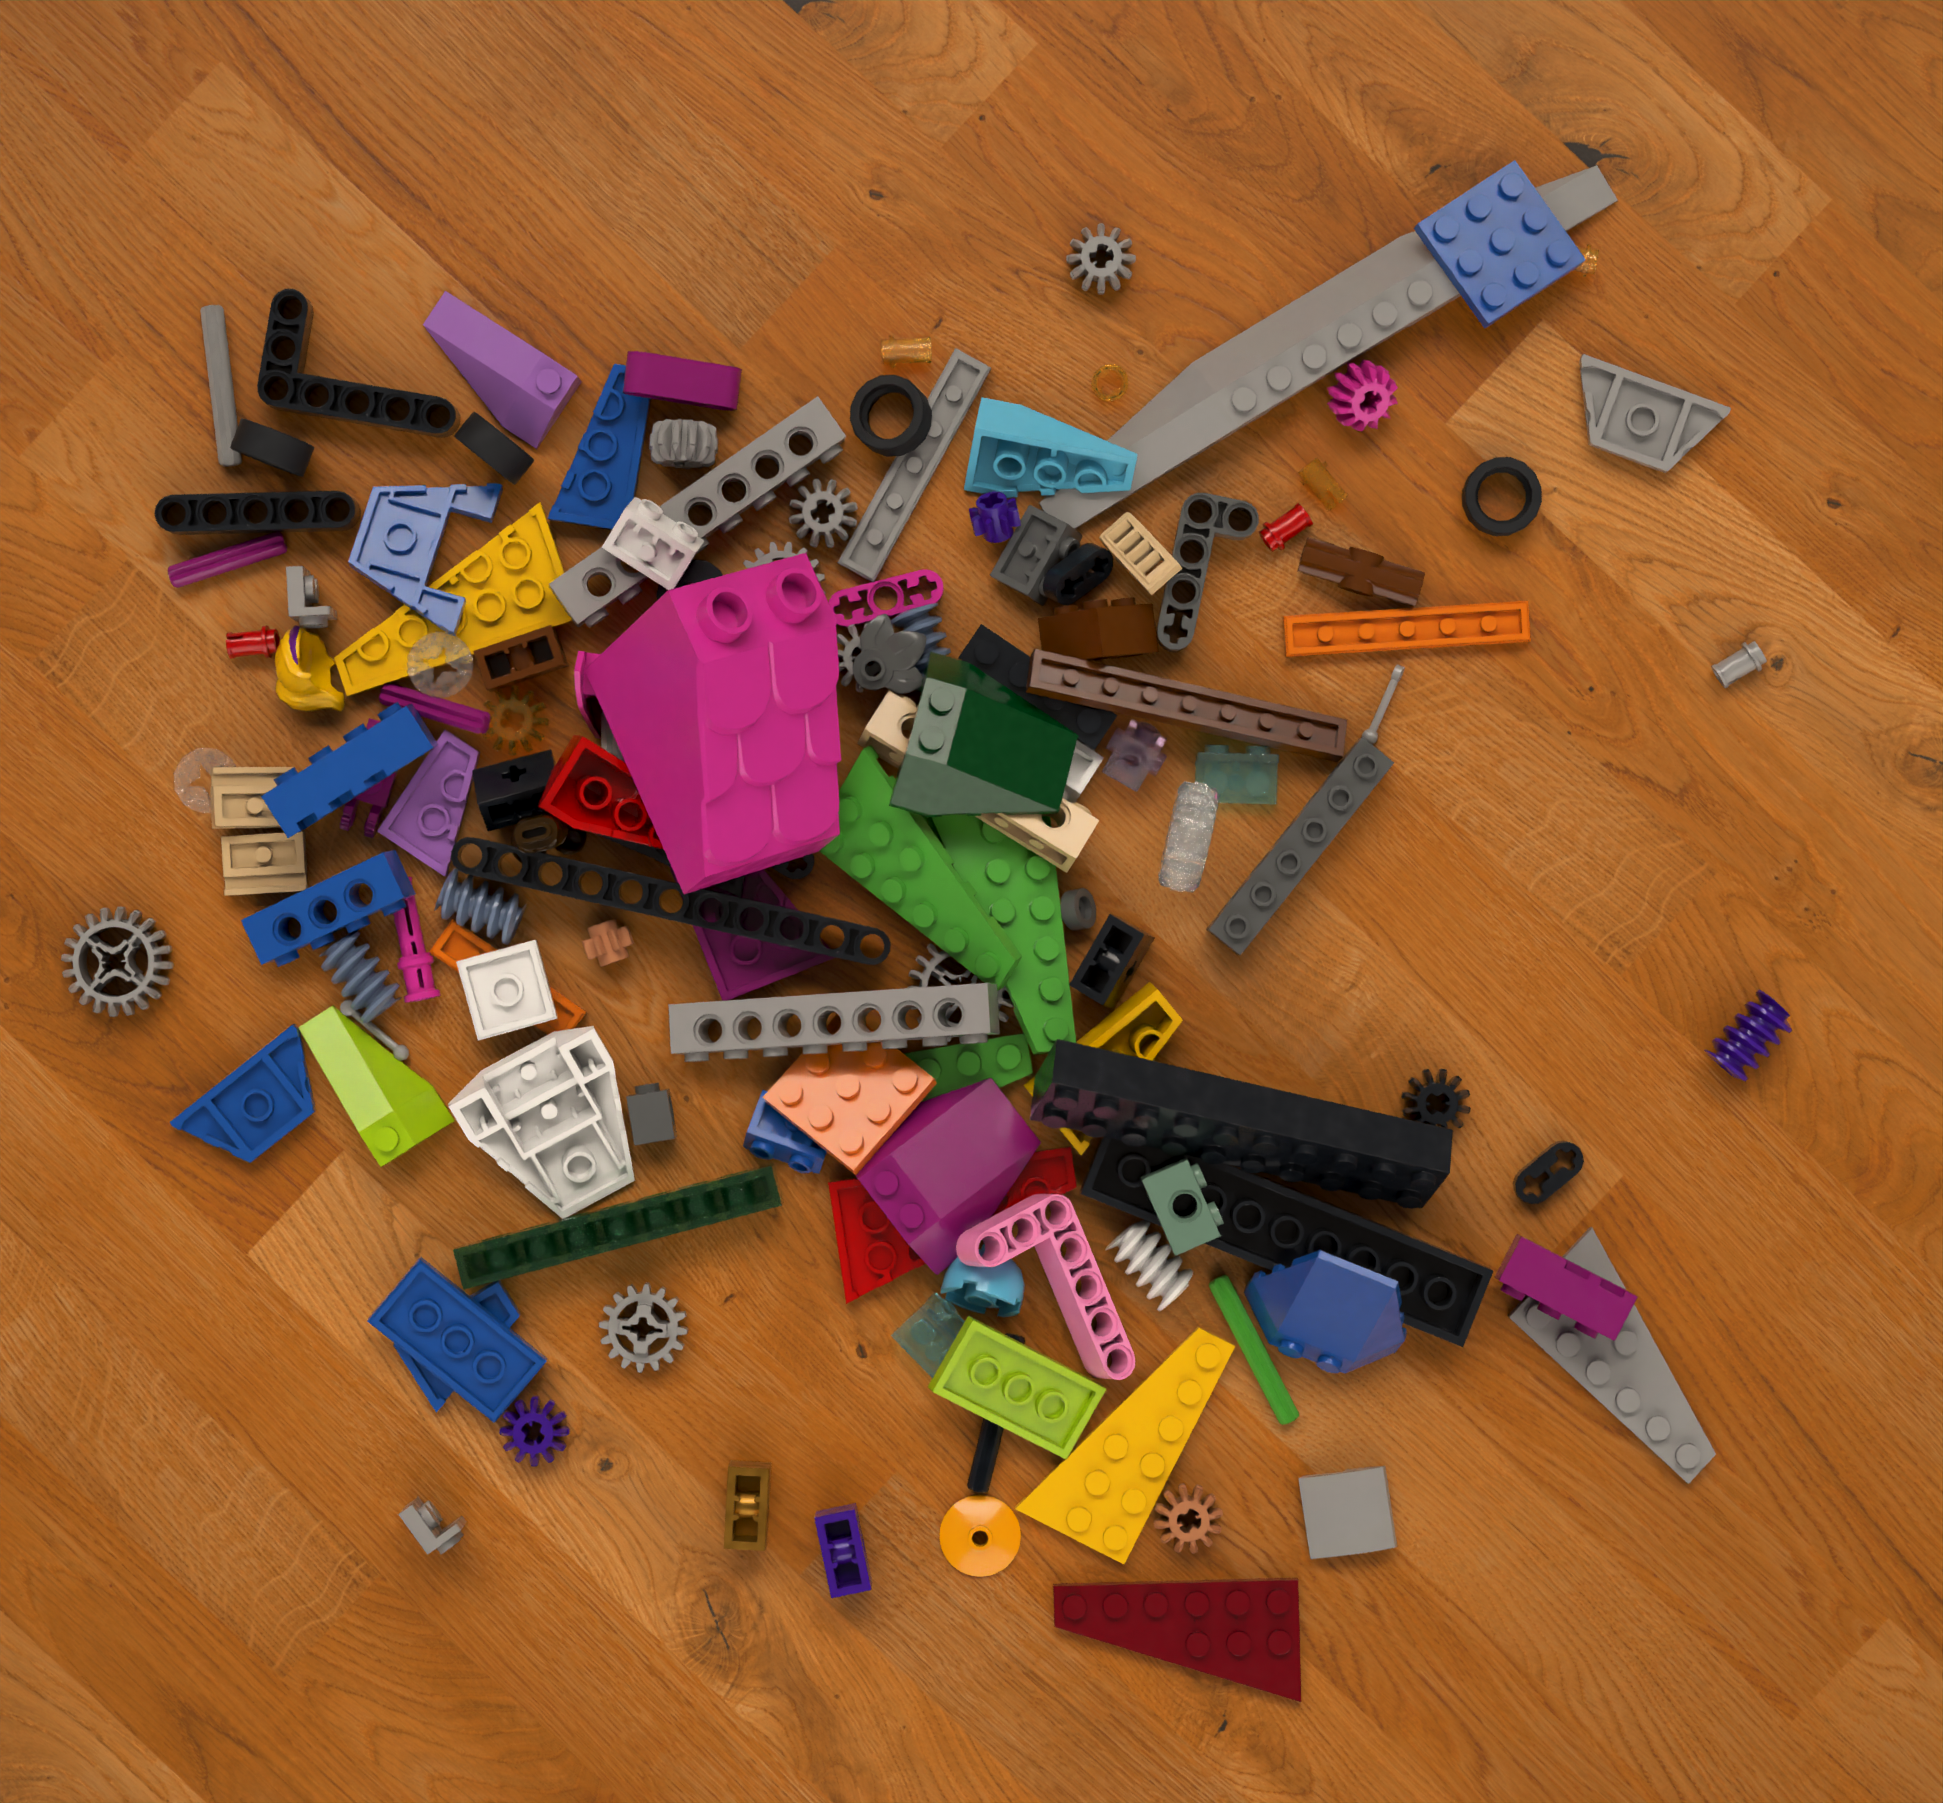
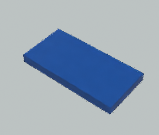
M421 1256L367 1320V1322L494 1423L547 1362V1358Z

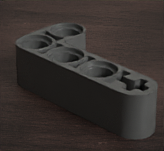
M1195 493L1185 500L1180 511L1171 554L1183 569L1165 584L1156 628L1157 641L1163 649L1169 652H1178L1185 649L1192 641L1214 536L1230 540L1249 538L1259 523L1258 512L1252 504L1208 493ZM1195 502L1205 503L1211 511L1210 519L1204 523L1192 521L1188 514L1189 506ZM1235 510H1242L1250 517V527L1243 532L1233 530L1229 525V514ZM1194 542L1201 547L1202 558L1199 562L1187 563L1181 558L1180 548L1184 543ZM1178 582L1189 583L1194 590L1193 600L1186 604L1177 602L1172 596V587ZM1167 607L1177 612H1191L1190 618L1184 615L1181 617L1180 630L1186 632V637H1180L1176 644L1169 642L1170 635L1164 633V628H1170L1175 617V613H1166Z

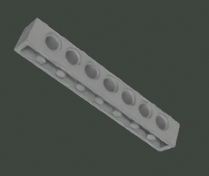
M817 396L660 506L663 511L662 514L675 522H684L697 531L698 537L704 540L702 547L697 552L699 553L710 544L706 539L708 536L719 529L723 534L729 532L743 521L740 516L741 513L751 506H754L756 511L762 509L777 497L773 491L787 482L790 488L810 474L807 467L819 459L823 464H826L843 451L840 444L845 441L846 435ZM797 435L805 436L810 440L812 450L803 456L796 455L789 448L790 439ZM762 459L773 460L778 466V474L771 479L761 478L755 470L757 462ZM729 482H737L743 486L745 497L739 502H729L722 495L723 486ZM696 505L707 507L712 514L711 521L704 526L694 525L688 517L690 509ZM601 547L549 583V588L577 627L586 623L591 628L609 615L606 608L618 599L624 605L643 591L639 585L649 577L641 572L629 573L625 571L621 565V559ZM596 575L607 577L612 585L609 593L601 597L592 595L587 588L589 580Z
M991 983L668 1004L671 1054L684 1055L685 1062L709 1061V1053L724 1052V1059L748 1058V1050H763V1057L787 1056L788 1048L803 1047V1054L828 1053L827 1045L842 1044L843 1052L866 1051L867 1043L882 1042L883 1049L907 1048V1040L922 1039L923 1046L947 1045V1037H963V1044L987 1043V1035L1000 1034L997 984ZM957 1004L961 1009L962 1017L956 1026L951 1027L946 1021V1011L951 1005ZM912 1007H917L921 1013V1022L915 1029H910L905 1020L908 1010ZM876 1009L881 1016V1024L876 1031L871 1032L866 1026V1017L870 1011ZM836 1012L841 1018V1027L837 1033L832 1035L826 1028V1020L830 1014ZM793 1015H797L801 1021V1030L795 1037H791L787 1032V1022ZM756 1017L761 1022L762 1030L760 1035L753 1040L748 1035L747 1026ZM717 1020L722 1026V1035L716 1042H713L709 1038L708 1028L713 1021Z

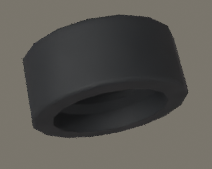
M880 375L867 381L856 392L850 406V422L855 435L873 452L886 457L902 456L914 451L926 439L931 427L932 410L927 397L910 380L897 375ZM889 393L902 394L911 401L914 409L909 427L901 435L892 439H884L877 436L871 430L868 423L872 406L882 396Z
M476 412L469 416L454 435L458 441L514 485L534 462V459Z
M243 418L239 422L230 446L232 450L301 477L305 474L314 450V446L302 440Z
M1495 457L1481 463L1467 477L1462 490V507L1468 520L1479 531L1492 536H1509L1523 530L1537 516L1542 503V488L1536 473L1524 462L1511 457ZM1495 473H1508L1515 476L1522 483L1526 493V502L1522 511L1516 517L1497 521L1488 517L1481 510L1478 503V491L1481 483L1488 476Z

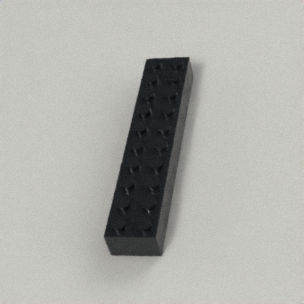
M1060 1039L1056 1040L1035 1075L1030 1120L1042 1122L1050 1128L1064 1127L1078 1130L1090 1137H1109L1122 1140L1123 1143L1129 1146L1144 1145L1161 1149L1169 1155L1184 1154L1201 1158L1209 1164H1228L1240 1167L1243 1171L1249 1173L1263 1172L1280 1176L1281 1179L1288 1182L1303 1181L1319 1185L1324 1190L1347 1191L1358 1194L1364 1199H1382L1395 1202L1399 1206L1409 1209L1423 1208L1450 1174L1453 1130Z
M1104 1136L1100 1138L1080 1188V1194L1161 1226L1140 1177L1186 1158L1190 1166L1198 1163L1207 1183V1186L1200 1190L1207 1204L1215 1202L1224 1224L1217 1227L1221 1236L1204 1244L1269 1270H1273V1267L1279 1264L1284 1265L1285 1269L1289 1268L1292 1265L1293 1259L1319 1250L1398 1281L1402 1300L1399 1311L1404 1313V1324L1461 1347L1464 1346L1493 1274L1491 1268L1258 1174L1245 1172L1240 1167L1223 1163L1209 1164L1197 1157L1184 1154L1169 1155L1161 1149L1144 1145L1129 1146L1123 1143L1122 1140ZM1180 1194L1173 1201V1211L1179 1216L1190 1215L1196 1207L1195 1198L1190 1194Z

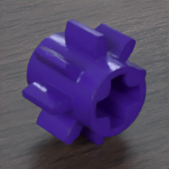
M988 492L981 495L976 501L977 508L969 509L974 535L980 536L983 534L984 539L991 543L1006 541L1013 535V527L1021 526L1015 498L1007 500L1006 495L1001 492Z

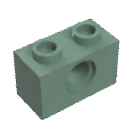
M1184 1158L1140 1177L1175 1256L1221 1236L1217 1227L1224 1224L1215 1202L1207 1204L1200 1190L1206 1187L1207 1183L1198 1163L1190 1166L1188 1160ZM1180 1194H1190L1195 1198L1196 1207L1188 1216H1179L1173 1211V1201Z

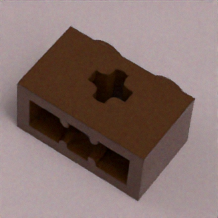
M552 625L473 651L485 688L490 692L569 666L557 630Z

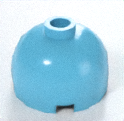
M985 1244L982 1245L981 1249H978L981 1257L985 1252ZM957 1257L949 1265L945 1273L940 1292L941 1294L946 1293L945 1299L962 1308L985 1314L986 1308H999L997 1316L1009 1317L1020 1313L1025 1284L1021 1269L1012 1259L995 1267H975L965 1265Z

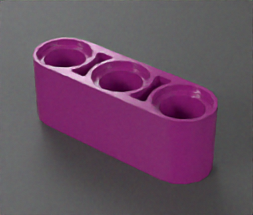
M628 351L623 393L631 396L711 409L736 411L742 369L654 353Z

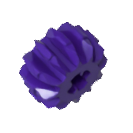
M533 1396L530 1401V1410L526 1403L520 1399L515 1403L519 1415L512 1411L505 1412L503 1417L514 1426L501 1427L500 1435L513 1436V1439L505 1443L503 1448L505 1451H510L516 1446L520 1449L515 1456L516 1462L520 1463L526 1453H529L530 1464L536 1467L539 1464L541 1453L544 1459L551 1463L555 1459L551 1447L557 1451H564L566 1448L564 1441L556 1436H567L570 1434L569 1427L557 1426V1423L565 1419L567 1415L565 1411L558 1412L554 1416L549 1413L554 1408L555 1401L550 1399L545 1404L544 1409H540L539 1396ZM535 1422L542 1425L540 1432L545 1435L544 1439H541L540 1436L535 1440L528 1437L530 1430L525 1427L526 1423H529L530 1426Z

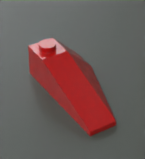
M573 735L551 772L538 807L572 828L663 849L626 763L584 736Z

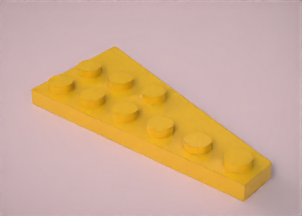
M542 503L536 504L528 513L512 525L507 526L499 532V535L479 550L474 551L428 586L466 599V605L456 636L449 635L404 604L393 615L377 627L372 628L335 656L334 660L347 697L473 656V651L549 625L556 628L573 622L549 588V583L564 574L565 571Z
M1197 1327L1147 1379L1143 1380L1118 1407L1071 1451L1067 1459H1064L1027 1497H1024L1015 1506V1509L1125 1564L1235 1345Z

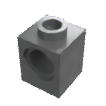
M659 1082L635 1086L636 1094L626 1097L634 1145L675 1139L677 1131L670 1089L660 1090Z

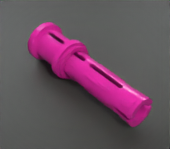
M408 877L412 885V877ZM415 895L404 900L407 906L405 910L402 909L393 913L402 955L401 958H398L397 966L398 969L403 970L407 995L404 996L405 1003L441 996L440 990L435 989L431 969L434 959L430 952L425 950Z

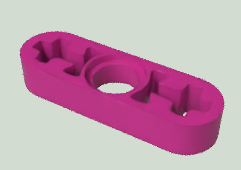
M923 569L837 591L831 596L828 603L838 626L848 627L852 624L856 626L868 623L882 614L892 617L913 608L938 603L942 598L944 588L943 582L937 573ZM922 577H927L929 583H936L937 589L931 591L932 598L924 600L922 594L911 595L909 598L913 604L903 606L904 594L898 585L899 582L907 581V589L918 587L919 579ZM881 587H890L897 593L898 601L890 610H881L874 603V594ZM868 591L867 602L873 612L872 615L864 616V608L852 611L853 618L845 620L842 614H835L834 608L840 606L841 598L847 597L850 603L860 602L862 599L859 593Z

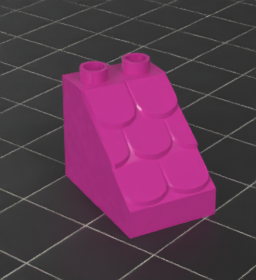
M806 553L668 590L585 669L683 894L818 852L840 835L837 763L841 761L836 693V684L839 678L837 620Z

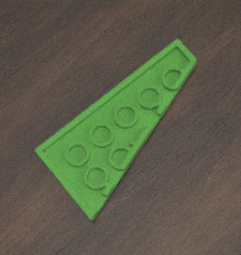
M871 745L863 748L839 790L838 813L840 835L819 851L984 983L997 984V991L1002 989L1021 960L1022 955L995 917L988 916L974 897L977 892L969 881L963 882L952 866L955 863L922 815L889 806L896 779L893 775L888 777L876 760L879 758V755Z

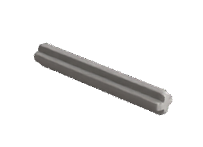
M208 305L202 307L200 313L218 461L221 466L231 467L241 464L242 456L241 453L230 448L238 428L225 316L222 306Z

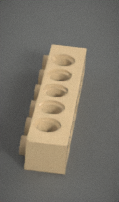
M888 691L865 727L857 744L863 748L871 745L881 759L899 769L908 744V739L903 736L901 731H911L917 705L904 695H895ZM1062 798L1059 812L1056 814L1006 815V813H982L981 816H975L1066 873L1099 822L1085 806L1079 803H1071ZM1042 816L1053 818L1057 822L1058 827L1052 828L1047 826L1043 822Z

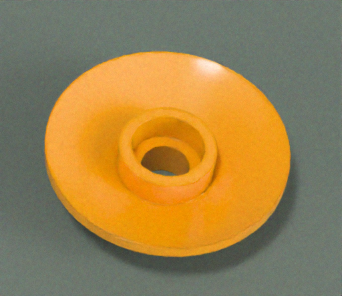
M972 1495L957 1501L949 1508L940 1526L939 1539L943 1554L953 1567L967 1575L983 1577L1000 1572L1012 1562L1020 1546L1021 1531L1016 1515L1003 1501L989 1495ZM976 1531L986 1532L988 1540L985 1544L978 1545L974 1543L972 1536Z

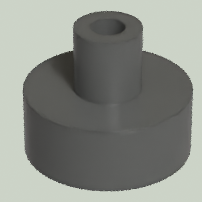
M1085 888L1066 891L1061 898L1060 905L1062 921L1072 931L1091 928L1096 920V905L1091 893Z

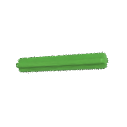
M1221 1275L1213 1279L1209 1283V1288L1277 1420L1281 1425L1296 1420L1299 1417V1412L1229 1277Z

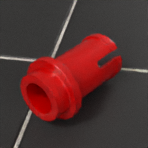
M1297 503L1291 510L1271 524L1268 522L1263 523L1264 528L1258 533L1271 552L1277 548L1282 551L1285 549L1284 544L1306 528L1311 527L1313 522L1305 509Z
M267 625L262 626V629L257 631L229 632L226 634L228 639L226 640V649L230 659L262 654L266 658H272L273 653H276L280 645L278 630L276 628L270 629Z

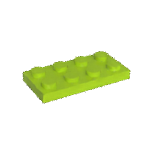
M970 1316L965 1320L928 1385V1388L937 1395L1064 1459L1068 1458L1106 1391L1102 1384Z

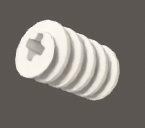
M1142 1220L1125 1229L1105 1250L1118 1246L1119 1251L1114 1261L1117 1263L1125 1259L1130 1260L1125 1273L1129 1275L1140 1271L1141 1275L1135 1285L1141 1287L1150 1283L1152 1287L1146 1297L1150 1300L1161 1295L1163 1299L1157 1308L1158 1311H1161L1189 1286L1188 1283L1193 1275V1271L1189 1268L1178 1272L1182 1258L1176 1256L1167 1260L1171 1246L1165 1244L1156 1247L1161 1234L1153 1232L1145 1235L1150 1222Z

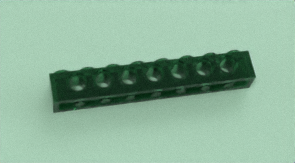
M774 1163L460 1245L453 1249L464 1290L782 1206L784 1200Z

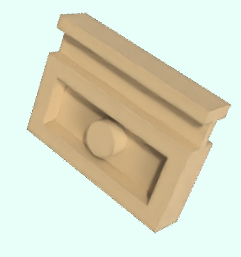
M212 767L209 770L211 776L212 829L281 828L261 796L277 786L274 779L293 767Z
M299 832L290 838H287L285 833L221 836L225 896L299 892L308 888L305 832Z

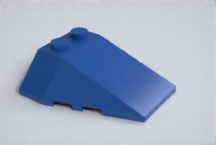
M1321 1250L1293 1259L1292 1265L1289 1268L1285 1269L1284 1265L1279 1264L1273 1267L1271 1274L1266 1275L1263 1271L1254 1273L1244 1290V1294L1269 1344L1278 1347L1279 1352L1288 1357H1304L1314 1361L1318 1368L1329 1373L1336 1374L1341 1372L1346 1374L1391 1355L1399 1349L1407 1336L1406 1328L1402 1327L1404 1313L1399 1311L1402 1300L1398 1281Z

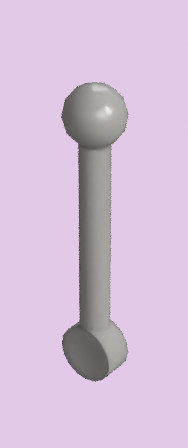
M1397 664L1395 666L1369 729L1362 733V737L1371 744H1374L1378 739L1377 729L1395 688L1404 673L1405 667Z
M345 1000L341 1003L340 1010L342 1014L352 1016L393 1051V1055L397 1060L403 1061L408 1058L409 1049L407 1046L398 1045L371 1021L362 1023L360 1019L363 1014L350 1007L353 1002L352 1000Z

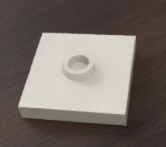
M537 940L456 961L478 1040L558 1019Z

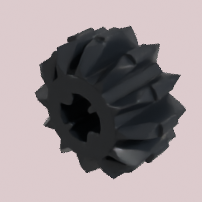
M1424 1069L1422 1070V1077L1425 1084L1422 1085L1413 1077L1408 1080L1410 1086L1417 1091L1415 1095L1409 1092H1402V1099L1413 1101V1106H1408L1401 1110L1404 1116H1411L1417 1113L1418 1115L1412 1121L1421 1123L1426 1121V1124L1434 1126L1438 1124V1127L1449 1129L1446 1123L1448 1121L1457 1128L1463 1126V1122L1455 1114L1457 1111L1464 1114L1470 1113V1107L1458 1104V1100L1469 1097L1470 1093L1466 1089L1454 1092L1462 1081L1459 1076L1452 1077L1445 1085L1447 1078L1446 1069H1439L1435 1082L1430 1070ZM1430 1094L1435 1096L1443 1094L1445 1096V1100H1441V1103L1445 1104L1441 1112L1435 1109L1430 1112L1427 1110L1426 1106L1430 1105V1103L1426 1099Z

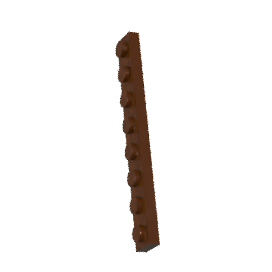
M1034 649L1030 655L1026 685L1027 693L1333 762H1339L1344 757L1347 719Z

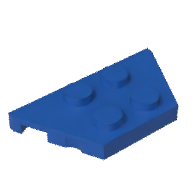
M296 1024L291 1025L170 1121V1124L178 1130L186 1131L203 1139L208 1144L231 1152L232 1155L249 1163L253 1162L316 1112L300 1031Z

